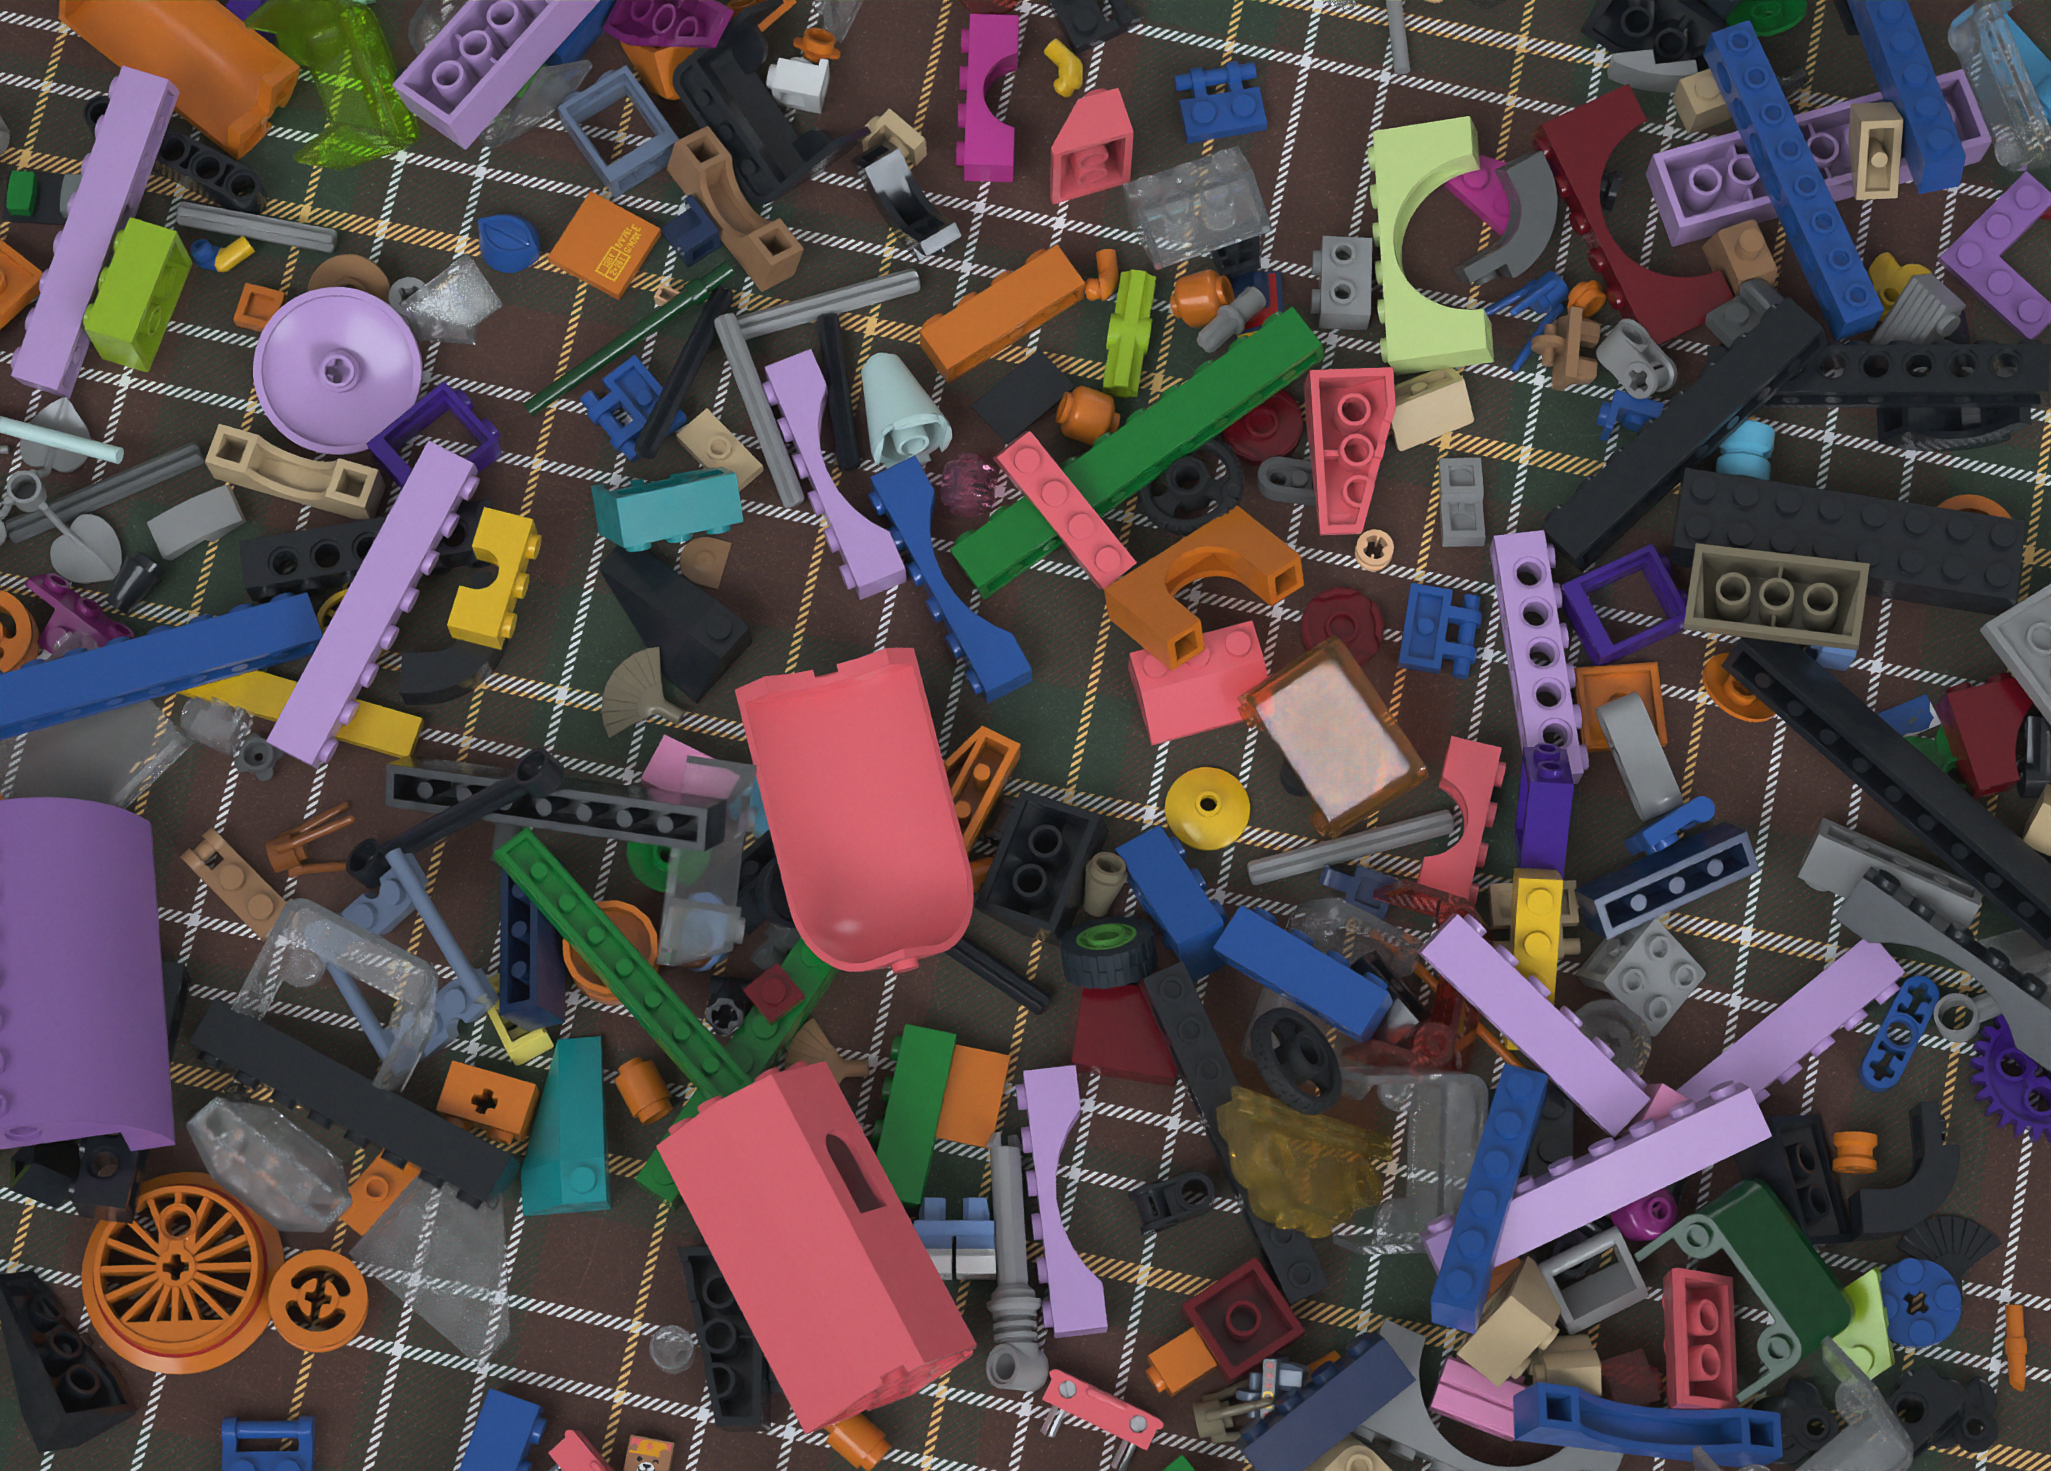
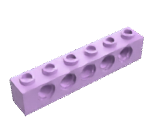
M1544 530L1496 535L1493 537L1489 550L1522 755L1523 746L1535 747L1537 744L1545 743L1543 734L1548 732L1558 734L1564 742L1560 749H1567L1573 782L1578 784L1584 773L1583 770H1588L1589 760L1586 745H1579L1577 729L1582 728L1579 704H1572L1570 689L1575 688V673L1573 664H1566L1563 649L1568 648L1569 638L1566 623H1559L1557 608L1562 607V594L1559 583H1553L1551 568H1555L1556 565L1554 546L1552 543L1546 544ZM1521 572L1531 573L1536 577L1538 583L1532 586L1524 585L1518 580L1517 574ZM1536 612L1541 615L1544 623L1539 626L1530 625L1525 621L1523 614ZM1542 652L1549 657L1551 664L1538 666L1532 662L1530 654ZM1540 692L1551 693L1556 698L1557 705L1552 707L1543 706L1538 702L1536 694Z

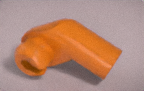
M1103 249L1096 252L1098 278H1088L1085 281L1086 298L1090 301L1101 299V302L1107 301L1118 288L1119 271L1116 251L1113 249Z

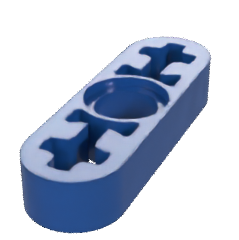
M1920 975L1910 977L1900 986L1901 989L1895 994L1858 1068L1859 1079L1868 1090L1885 1092L1899 1081L1939 1001V989L1928 977ZM1919 987L1924 990L1923 998L1928 1003L1922 1002L1911 1016L1904 1013L1913 999V996L1907 993V991L1913 992ZM1897 1008H1899L1903 1013L1897 1012ZM1914 1018L1920 1019V1022L1918 1023ZM1895 1022L1904 1024L1910 1031V1041L1908 1044L1896 1045L1891 1042L1887 1035L1888 1026ZM1878 1045H1880L1884 1050L1878 1049ZM1886 1052L1893 1054L1894 1056L1885 1067V1072L1890 1075V1078L1884 1076L1880 1081L1873 1078L1875 1071L1869 1066H1876ZM1895 1055L1901 1056V1059L1899 1060Z

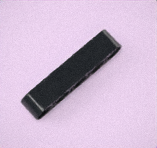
M101 95L90 99L83 110V117L95 140L96 123L99 117L106 113L110 101L109 96ZM167 126L152 171L228 210L259 215L265 210L268 196L258 174L254 170ZM176 152L184 153L180 159L168 161L172 154ZM219 170L215 177L211 179L203 178L206 172ZM254 188L251 195L247 197L238 196L241 190Z

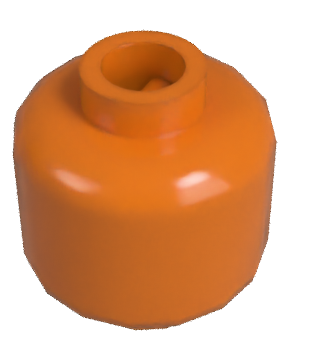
M1206 269L1181 277L1176 282L1175 294L1170 296V305L1177 319L1182 318L1189 327L1200 328L1207 326L1217 316V310L1222 305H1229L1235 298L1229 279L1225 275L1220 276L1215 270Z
M1079 386L1072 392L1067 391L1064 393L1057 409L1055 421L1060 424L1063 436L1092 446L1094 441L1101 435L1117 431L1120 414L1115 412V401L1112 396L1085 386Z

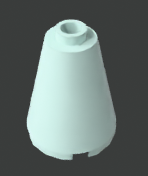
M881 352L871 356L863 366L861 375L870 448L874 462L878 466L879 463H884L886 469L914 455L921 466L930 462L929 454L938 447L943 452L953 438L949 421L897 355Z

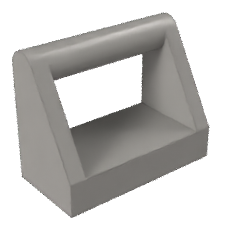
M1616 1225L1537 1264L1562 1309L1558 1318L1570 1336L1649 1297L1644 1281ZM1614 1247L1619 1262L1561 1291L1559 1290L1553 1276Z

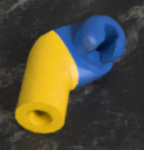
M243 235L226 248L211 245L206 239L195 241L190 248V253L194 257L193 260L196 265L202 269L217 272H228L255 252Z

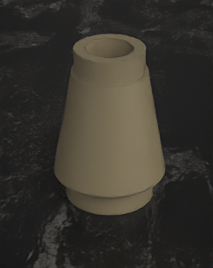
M1100 852L1086 864L1083 907L1092 916L1101 917L1108 913L1109 908L1128 878L1126 864L1118 855L1110 852Z

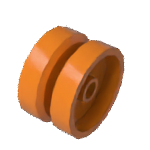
M618 900L596 902L639 953L660 974L663 966L662 951L659 938L649 917L636 906ZM564 938V962L577 988L592 1001L608 1006L623 1005Z

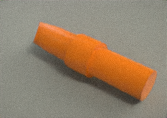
M2005 1305L2006 1339H2004L2005 1355H2007L2009 1383L2017 1391L2023 1392L2026 1379L2025 1355L2028 1354L2027 1339L2024 1336L2023 1305Z

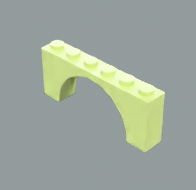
M1470 116L1373 131L1374 146L1368 147V162L1371 171H1375L1376 184L1370 185V196L1373 208L1378 209L1379 222L1373 223L1372 229L1375 246L1380 247L1381 260L1375 261V273L1378 285H1383L1384 299H1378L1377 303L1380 323L1385 324L1386 338L1380 339V351L1383 362H1388L1393 367L1396 376L1494 362L1492 324L1485 310L1456 309L1431 301L1420 294L1407 281L1402 263L1404 234L1412 215L1421 202L1432 191L1448 180L1468 172L1480 170L1478 132Z

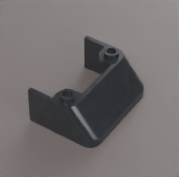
M766 0L744 8L728 22L715 48H698L680 63L673 73V86L676 93L699 127L702 129L709 126L730 153L737 183L749 200L759 205H765L781 198L824 171L872 133L868 126L835 140L830 133L823 129H812L799 137L755 70L765 62L768 56L767 40L757 25L784 3L783 0Z

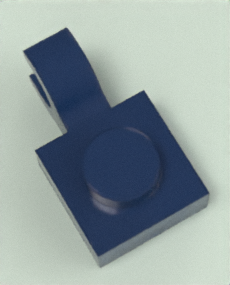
M1325 864L1319 883L1347 893L1343 906L1384 920L1399 878L1361 864L1357 865L1354 875Z

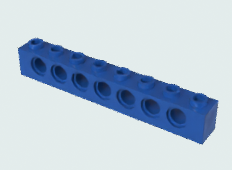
M1750 20L1711 33L1703 56L1835 342L1873 329L1884 308Z

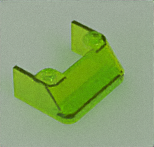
M268 0L244 20L246 28L276 34L281 52L295 63L309 66L331 125L293 155L295 162L344 170L405 150L419 139L420 131L414 114L408 110L392 86L395 82L397 69L381 26L375 14L366 5L352 0Z

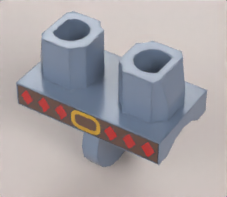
M1277 1353L1275 1357L1265 1358L1263 1372L1251 1371L1249 1387L1237 1388L1236 1398L1248 1402L1271 1398L1273 1400L1272 1406L1247 1413L1248 1417H1261L1264 1419L1277 1408L1275 1403L1283 1394L1294 1388L1299 1391L1309 1383L1310 1367L1290 1362V1355Z

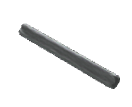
M190 442L46 504L63 523H66L82 514L92 512L200 466L204 463V456L198 444ZM40 509L34 512H25L6 520L4 523L7 534L13 543H19L56 527Z

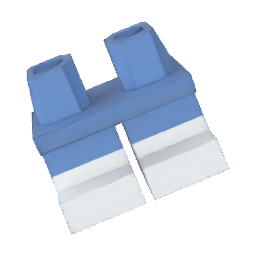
M922 1198L919 1220H914V1228L942 1280H952V1242L956 1240L957 1280H996L994 1220H990L987 1199L963 1198V1220H946V1198Z

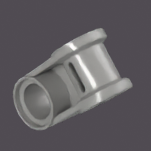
M1628 318L1620 320L1597 348L1596 355L1600 363L1610 370L1625 387L1628 394L1634 398L1644 399L1650 397L1655 391L1669 390L1677 381V369L1672 359L1652 340L1646 329L1634 320ZM1660 365L1663 366L1662 368H1659V369H1657V370H1654V369H1653L1654 367H1657V366H1660ZM1643 383L1646 384V386L1640 388L1637 387L1638 385H1641Z

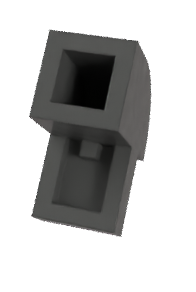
M1762 278L1749 280L1741 284L1740 294L1737 297L1706 314L1705 325L1730 349L1731 344L1739 335L1749 333L1760 323L1762 315L1768 308L1774 304L1780 305L1785 298L1767 280Z

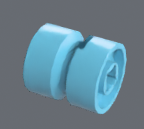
M1745 421L1719 446L1722 456L1717 459L1715 472L1770 481L1772 465L1766 459L1771 457L1774 448V429L1761 422Z

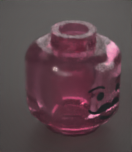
M970 452L958 454V459L948 462L943 467L941 500L944 505L950 508V512L953 515L961 517L982 516L984 510L989 509L994 504L996 470L991 464L983 461L982 455Z

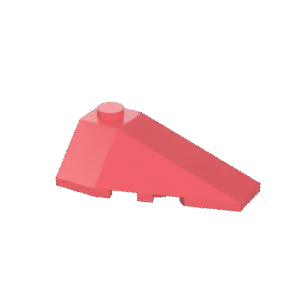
M1393 367L1310 370L1304 382V394L1319 535L1361 534L1396 409Z

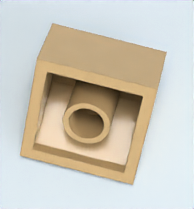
M1529 1256L1525 1258L1485 1302L1476 1334L1466 1332L1457 1352V1355L1498 1388L1510 1375L1514 1379L1519 1378L1532 1361L1529 1355L1537 1346L1541 1350L1546 1349L1559 1332L1555 1324L1562 1309L1537 1264Z

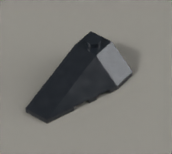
M1598 0L1580 32L1612 53L1653 49L1655 64L1696 60L1699 73L1709 69L1703 54L1711 33L1729 26L1697 0Z
M617 545L598 566L600 573L633 623L647 648L660 647L661 672L664 677L696 704L752 643L750 627L717 600L646 550L628 552L626 548Z
M33 1270L0 1274V1322L22 1416L38 1452L78 1447L134 1416L138 1408L120 1371L112 1362L105 1365L91 1348L95 1342L86 1332L79 1334L64 1317L66 1308Z

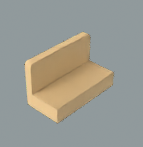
M1453 367L1432 370L1394 385L1396 409L1390 427L1395 446L1399 451H1404L1474 422L1465 380Z

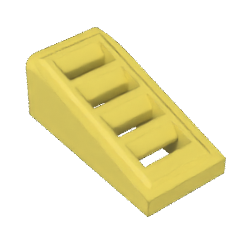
M500 973L488 978L497 994L500 993ZM500 999L487 1011L508 1055L516 1066L522 1065L554 1047L546 1028L527 1032L518 1026L508 1032L507 1028L514 1025V1023L499 1015Z

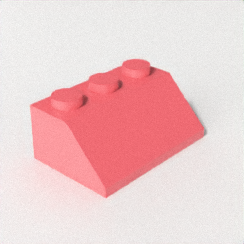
M1103 88L1090 91L1084 98H1080L1076 102L1051 147L1050 199L1052 205L1130 182L1134 131L1119 88L1108 91Z
M1252 620L1203 633L1205 650L1173 671L1169 670L1146 649L1129 653L1128 669L1151 746L1274 713L1265 660Z
M1672 1268L1663 1277L1662 1296L1665 1323L1663 1346L1666 1354L1667 1382L1665 1394L1668 1409L1684 1410L1738 1408V1399L1736 1398L1738 1392L1733 1277L1685 1268Z

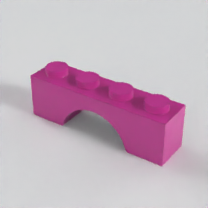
M970 14V28L962 29L961 53H968V66H960L959 90L967 91L966 103L958 104V128H965V141H957L956 166H964V181L1013 182L1015 128L1001 122L990 112L985 103V96L996 80L1010 72L1016 71L1018 68L1019 15Z

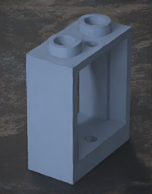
M627 65L617 71L609 70L598 78L596 84L584 91L571 93L557 107L562 126L614 199L667 167L674 143L679 140ZM627 95L656 136L612 164L607 165L579 124Z

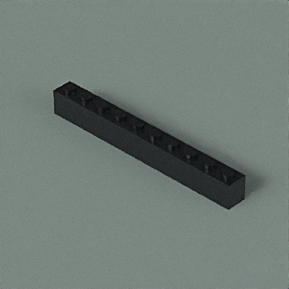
M1742 637L1721 666L2049 952L2051 950V864L1798 645Z

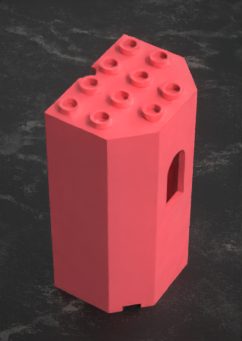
M804 1060L789 1066L782 1072H780L778 1067L771 1068L758 1075L754 1079L755 1083L725 1098L716 1096L705 1101L697 1108L700 1114L694 1118L683 1119L672 1125L668 1129L670 1136L656 1145L803 1431L805 1434H809L850 1419L865 1410L871 1411L912 1396L973 1355L972 1350L976 1348L977 1344L826 1061L807 1065Z

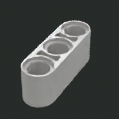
M1635 691L1596 707L1597 719L1639 818L1645 822L1683 806L1681 792L1638 693Z

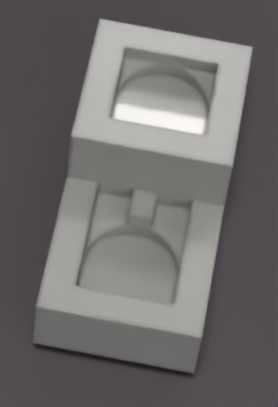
M1653 49L1614 53L1607 69V76L1610 80L1622 85L1629 83L1632 88L1662 93H1675L1680 79L1698 73L1696 60L1655 64Z
M1439 458V503L1442 547L1484 546L1486 536L1483 514L1484 486L1481 458Z
M223 485L165 511L148 521L147 524L162 558L172 561L204 540L215 542L244 524L246 519L231 486Z

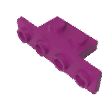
M46 573L28 578L25 584L26 587L55 608L53 615L37 641L38 645L55 658H63L65 653L77 648H87L88 651L101 648L108 641L118 637L127 636L130 640L135 638L134 632L129 627L114 622L102 613V608L99 604L91 599L81 597L70 588V583L62 576Z

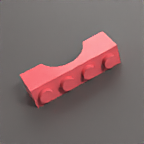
M1031 431L1022 433L993 457L994 461L1015 487L1033 504L1068 548L1072 557L1098 589L1104 590L1137 563Z
M1451 736L1438 787L1450 795L1457 803L1463 817V836L1448 851L1424 857L1411 908L1448 917L1455 913L1459 914L1462 918L1466 908L1474 909L1480 884L1472 882L1475 867H1484L1489 843L1481 842L1484 827L1492 828L1498 803L1490 801L1493 786L1501 788L1506 769V763L1499 761L1501 747Z

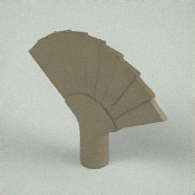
M660 647L647 648L634 653L624 660L609 678L603 693L601 709L603 724L609 738L653 715H659L676 725L681 722L685 710L667 701L664 697Z

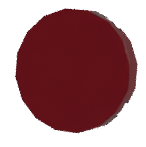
M1281 389L1220 434L1223 442L1234 451L1239 460L1249 465L1260 466L1269 458H1287L1295 451L1302 436L1303 419L1301 417V410L1294 398L1287 391Z
M1334 587L1317 594L1305 608L1300 620V639L1305 652L1317 664L1330 670L1350 671L1364 666L1376 655L1383 640L1384 620L1378 606L1371 599L1369 600L1366 596L1362 595V592L1353 588Z

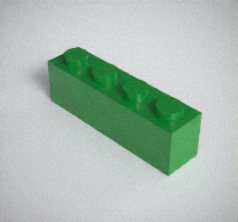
M905 1024L903 1036L896 1034L894 1036L890 1060L897 1061L894 1077H885L881 1102L888 1103L884 1120L876 1119L871 1144L878 1146L876 1156L903 1207L920 1211L935 1148V1136L953 1053L957 1044V1034Z

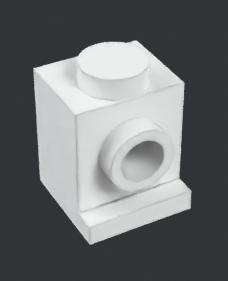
M794 57L790 60L779 58L777 65L771 64L767 75L766 87L772 89V96L777 105L821 114L830 80L829 60L820 58L819 66L804 58Z

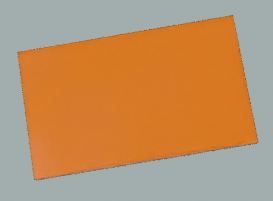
M955 1045L935 1138L987 1148V1142L991 1134L995 1133L1011 1058L1010 1055Z

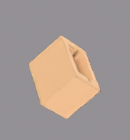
M661 283L654 295L655 304L661 307L680 292Z

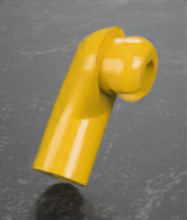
M1056 38L1047 45L1044 54L1059 67V78L1053 83L1054 89L1061 96L1070 97L1074 90H1079L1082 85L1083 65L1080 59Z

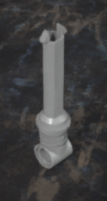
M995 1132L991 1134L987 1142V1148H991L990 1162L997 1288L991 1293V1300L986 1303V1309L992 1313V1319L998 1321L993 1324V1331L998 1332L993 1337L994 1342L999 1343V1345H996L989 1354L986 1372L989 1381L996 1388L1035 1392L1045 1384L1048 1377L1049 1364L1046 1355L1039 1349L1038 1344L1033 1343V1341L1038 1340V1333L1032 1331L1037 1329V1322L1032 1319L1037 1317V1310L1042 1306L1040 1298H1036L1035 1291L1028 1285L1020 1153L1023 1151V1146L1017 1135L1008 1136V1146H1001V1132Z

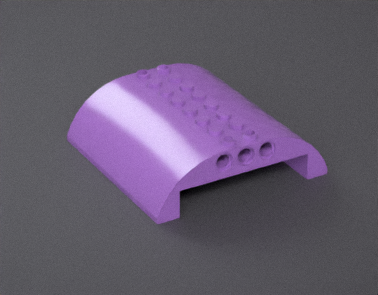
M57 797L0 800V1150L118 1132L122 1133L130 1151L176 1145L151 823L125 809L95 801Z

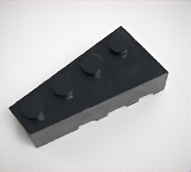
M677 1247L687 1283L685 1285L694 1314L695 1331L705 1365L704 1372L716 1426L726 1432H771L772 1393H770L769 1363L710 1249L708 1247Z

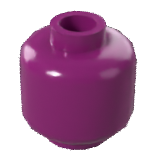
M1664 1187L1611 1212V1219L1623 1237L1631 1241H1651L1675 1225L1677 1205L1673 1195Z

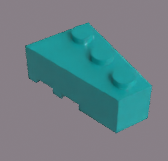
M724 467L670 474L669 479L644 484V478L630 480L631 487L613 491L605 489L604 484L591 486L599 535L626 548L628 552L647 550L652 547L651 542L666 539L667 543L684 542L691 539V533L704 530L706 534L724 533L731 530V524L744 522L736 472Z

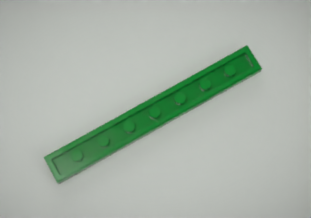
M528 826L494 851L493 858L707 1100L716 1096L725 1098L755 1083Z

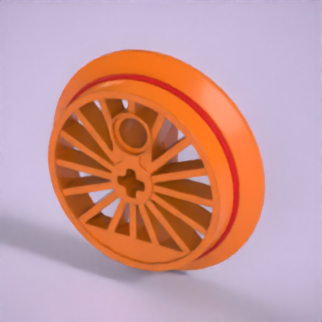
M179 1172L147 1180L142 1183L134 1216L149 1207L159 1232L158 1241L135 1218L133 1224L99 1220L90 1236L82 1265V1292L87 1313L96 1331L106 1344L132 1364L153 1372L173 1375L195 1374L208 1371L242 1354L260 1337L271 1322L272 1317L269 1310L268 1295L275 1274L285 1263L283 1244L272 1218L260 1202L248 1191L227 1179L200 1172ZM187 1197L202 1199L197 1212L186 1205ZM175 1198V1204H170L161 1211L158 1202ZM214 1203L227 1209L228 1212L205 1234V1223ZM182 1216H189L191 1226L188 1232L183 1236H173L172 1225L175 1220ZM236 1220L239 1222L244 1230V1235L207 1250ZM128 1224L157 1253V1256L119 1242L116 1238L125 1225ZM249 1245L251 1262L209 1263ZM111 1249L153 1264L107 1266ZM181 1258V1261L189 1269L188 1271L181 1272L180 1279H178L171 1272L172 1269L180 1267ZM251 1273L246 1291L207 1275ZM147 1276L108 1293L107 1277ZM203 1285L238 1297L242 1301L231 1315ZM149 1289L121 1318L118 1316L112 1304ZM197 1293L223 1320H204L194 1294ZM184 1298L193 1320L183 1321ZM158 1299L149 1322H135ZM172 1300L171 1321H163Z

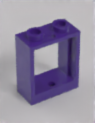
M445 381L366 443L372 458L401 490L412 469L396 451L447 410L457 418L481 445L465 458L475 464L478 470L477 474L502 455L498 443L501 435L496 427L486 417L480 421L471 411L475 406L469 397L460 388L453 391Z
M1649 544L1561 586L1562 608L1593 666H1606L1684 629L1688 596L1682 589L1677 590L1670 577L1672 576V568L1668 559L1663 553L1658 554L1653 544ZM1642 570L1668 620L1613 645L1587 595Z
M1540 743L1535 745V747L1523 746L1513 841L1518 868L1558 870L1563 879L1574 782L1567 749H1560V747L1554 744Z

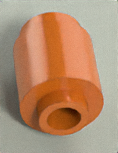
M637 1057L618 1068L620 1075L614 1082L632 1116L639 1118L642 1125L651 1124L663 1118L674 1109L670 1102L672 1095L653 1060L643 1062L641 1057Z
M862 1413L824 1428L830 1433L825 1442L857 1469L862 1467L866 1471H872L892 1447L884 1439L886 1434Z

